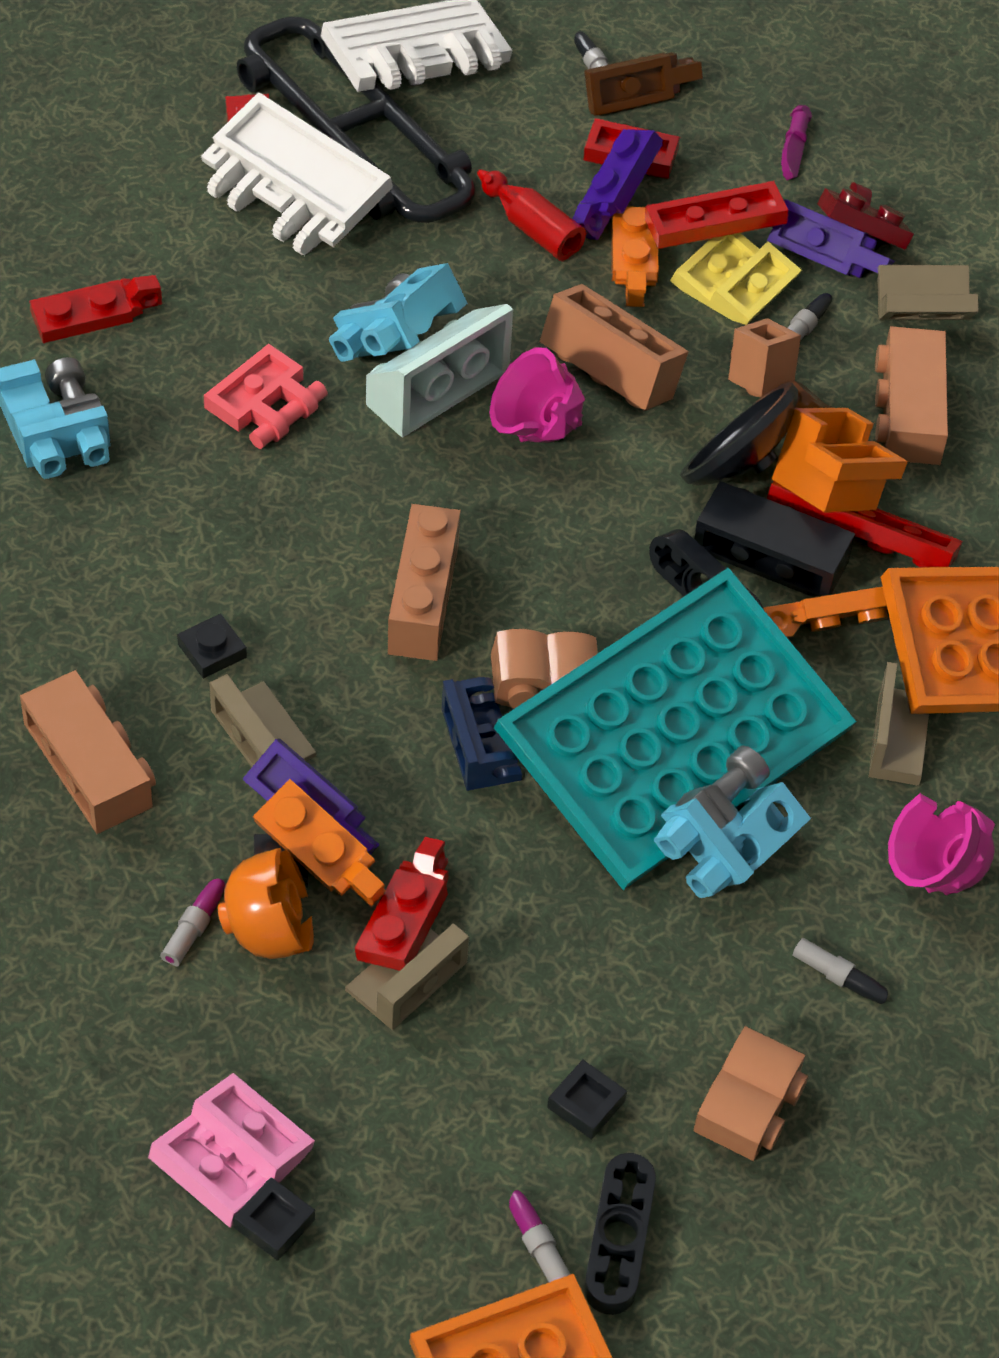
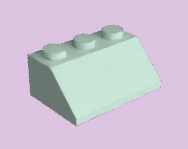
M508 304L475 309L458 320L448 322L443 329L425 340L419 341L413 348L407 349V351L389 362L377 365L366 375V405L403 438L503 375L510 363L513 308Z

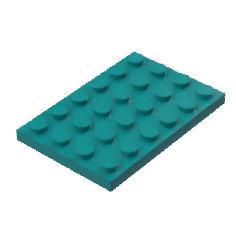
M728 567L498 719L494 729L622 890H625L669 858L663 854L654 842L655 837L666 823L661 814L671 805L677 804L681 797H683V794L690 790L712 785L728 772L726 767L727 758L738 747L747 746L759 753L766 761L770 775L756 789L743 788L731 802L737 810L745 805L744 801L758 788L776 783L848 732L857 721Z

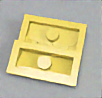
M736 233L711 238L675 271L670 282L681 291L730 320L747 325L799 276L802 270L770 242H766L759 249L743 234Z

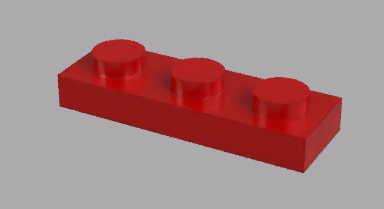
M770 181L645 206V221L658 249L787 224L788 208L775 182Z

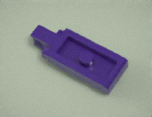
M623 129L614 141L610 153L599 172L593 177L591 186L581 203L578 204L573 216V220L585 228L586 238L598 240L614 213H623L663 144V140L654 130Z
M787 199L784 200L788 208L787 224L773 226L767 239L771 243L848 276L854 275L858 278L862 277L865 268L878 273L877 267L879 265H894L895 262L890 258L873 252L877 240L868 237V234Z
M275 739L244 776L243 780L266 801L291 779L363 844L370 855L380 845L360 827L366 817L357 810L358 806L281 739Z

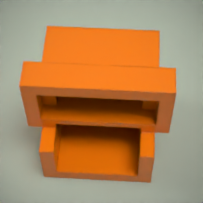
M795 408L772 480L824 513L876 510L887 479H902L908 461L877 442L868 441L874 423L849 408Z

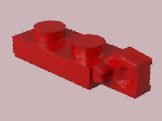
M156 275L134 277L132 280H114L29 300L30 311L43 343L131 323L134 317L143 313L142 309L162 305V292Z
M425 837L415 852L413 862L403 861L399 869H396L386 888V892L381 897L354 948L358 961L400 971L417 956L448 895L446 885L449 875L448 871L444 870L448 864V858H446L444 850L445 841Z

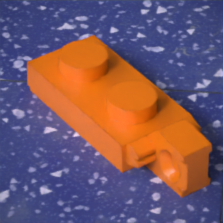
M626 207L623 213H614L611 216L612 281H615V284L626 285V306L644 307L646 286H656L658 280V247L645 221V207Z
M883 586L803 599L800 602L763 608L788 639L794 636L802 624L810 623L811 630L814 632L841 626L840 618L857 615L859 624L888 618Z
M291 779L254 814L253 819L257 825L282 848L287 850L294 859L330 892L335 890L342 896L351 888L371 907L386 892L383 888L385 884L369 870L375 859L368 853L367 848Z

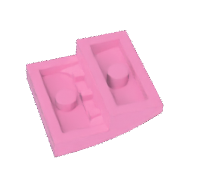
M232 1073L194 1101L192 1113L189 1117L152 1142L148 1158L227 1226L232 1227L233 1217L270 1177L280 1182L310 1152L315 1140Z

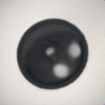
M786 382L778 386L739 414L691 458L680 473L682 479L687 484L693 485L719 483V481L727 482L746 473L750 469L757 475L769 467L778 457L773 450L787 433L798 403V389L792 382Z

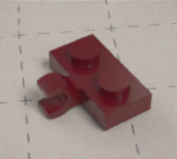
M855 182L851 183L850 190L843 188L840 194L827 188L824 189L817 204L829 218L902 249H907L914 233L903 223L905 216L886 205H881L878 210L870 206L872 199L871 189Z

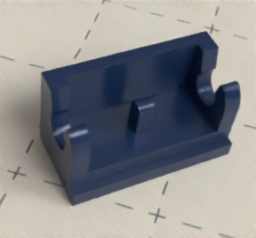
M478 677L456 682L453 679L443 681L442 712L467 791L522 780V772L517 764L518 759L494 729L496 722L502 717L499 705L495 703L494 693H482L472 696L477 692H487L495 688L492 679L488 677Z

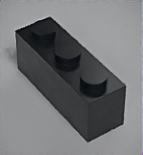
M719 481L697 520L694 539L715 559L815 598L832 595L849 563L855 533L843 529L836 524L828 523L799 512L790 506L781 505L753 494L746 489Z

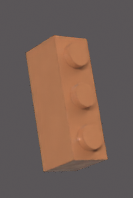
M583 284L553 295L540 338V343L553 350L558 358L573 363L590 374L592 380L610 387L625 397L630 405L645 411L673 399L689 352Z
M890 326L886 345H878L876 352L875 372L883 373V379H878L875 406L883 407L884 414H878L875 440L876 442L884 443L885 448L908 462L940 465L948 437L946 331Z
M411 504L388 619L389 655L433 661L438 659L459 546L461 510Z
M74 670L20 695L24 725L96 834L153 808L151 787L156 785L154 774L143 757L136 759L131 752L130 740L119 721L111 723L105 714L106 707L103 698L94 685L87 687L77 671Z

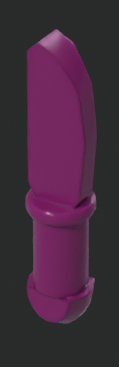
M806 105L796 106L790 115L792 117L791 124L785 135L786 141L781 159L783 176L787 181L798 176L804 143L807 140V126L812 119L811 111Z

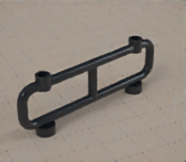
M289 16L260 26L248 34L244 41L246 57L237 61L236 68L241 83L250 92L267 87L271 82L317 130L378 169L380 168L344 132L385 116L435 166L438 177L445 184L452 182L458 189L457 193L433 204L420 205L410 200L392 181L393 188L368 212L374 220L390 215L396 210L408 220L417 223H431L453 215L471 204L475 197V183L469 175L472 171V165L468 155L461 149L448 154L376 82L374 89L361 91L370 101L369 103L330 118L261 48L263 44L288 34L303 35L311 42L314 53L320 59L326 57L349 80L322 39V28L319 25L303 17Z

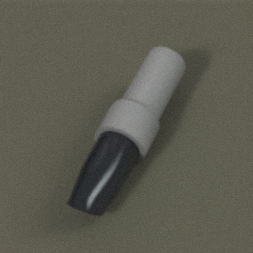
M578 31L574 42L587 68L592 69L609 65L608 59L602 50L597 48L584 32Z
M828 293L820 294L805 309L800 310L794 316L787 328L800 334L801 339L805 335L808 336L817 326L819 319L825 314L832 302V296Z
M802 938L797 944L792 956L825 974L826 979L841 988L845 986L860 996L879 1004H883L887 1000V988L872 977L856 969L855 964L841 956L836 957L805 938Z

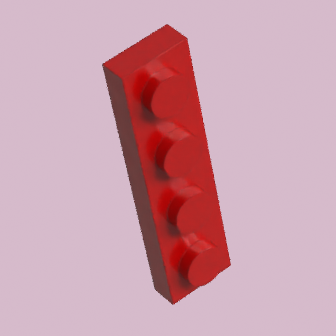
M775 481L771 484L767 496L768 500L790 506L799 512L828 523L836 524L843 529L855 533L856 537L867 540V545L878 552L886 554L898 552L913 558L912 562L920 568L951 567L957 559L963 543L962 540L878 508L866 511L824 513Z

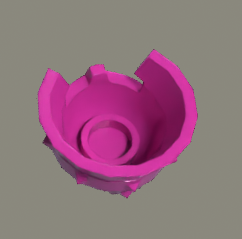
M535 347L522 353L503 373L492 395L489 414L492 426L499 433L516 435L519 437L520 442L549 443L564 438L572 430H576L577 427L582 425V409L585 398L575 377L568 371L566 364H560L555 355L547 348Z
M919 793L903 808L893 825L889 838L888 860L895 877L907 886L925 887L928 893L939 891L943 892L946 896L974 886L983 879L993 862L995 847L992 831L995 823L978 809L961 801H957L955 805L948 807L937 816L934 814L937 809V802Z

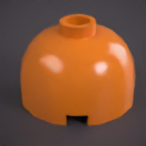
M277 848L243 860L231 872L225 886V902L218 905L219 920L226 934L234 933L242 947L255 956L267 959L284 958L312 950L314 943L312 916L301 924L303 916L301 898L308 897L299 868L291 854L287 850L281 851V848Z

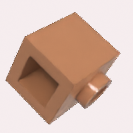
M768 318L736 328L731 350L728 380L745 388L747 393L755 397H763L786 382L795 381L801 335Z

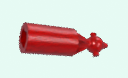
M480 169L477 172L484 193L490 197L500 198L508 220L559 261H565L581 249L586 239L585 228L535 189L508 185L506 176L500 171Z

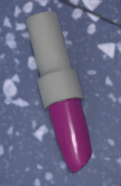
M211 880L198 895L193 905L187 907L178 921V928L160 955L163 961L174 966L180 965L198 936L201 937L210 923V916L216 909L225 889L224 880Z
M515 1190L510 1197L509 1209L523 1234L522 1240L531 1257L535 1256L548 1282L570 1275L555 1247L557 1243L549 1228L541 1222L537 1212L521 1191Z

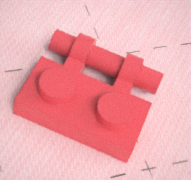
M267 344L204 394V408L238 432L251 422L258 425L259 427L249 434V438L255 447L262 449L272 440L278 442L289 433V426L301 416L306 419L318 409V402L325 398L328 392L326 387L319 381L313 382L307 388L299 384L303 381V367L270 344ZM282 398L288 403L278 412L270 407Z

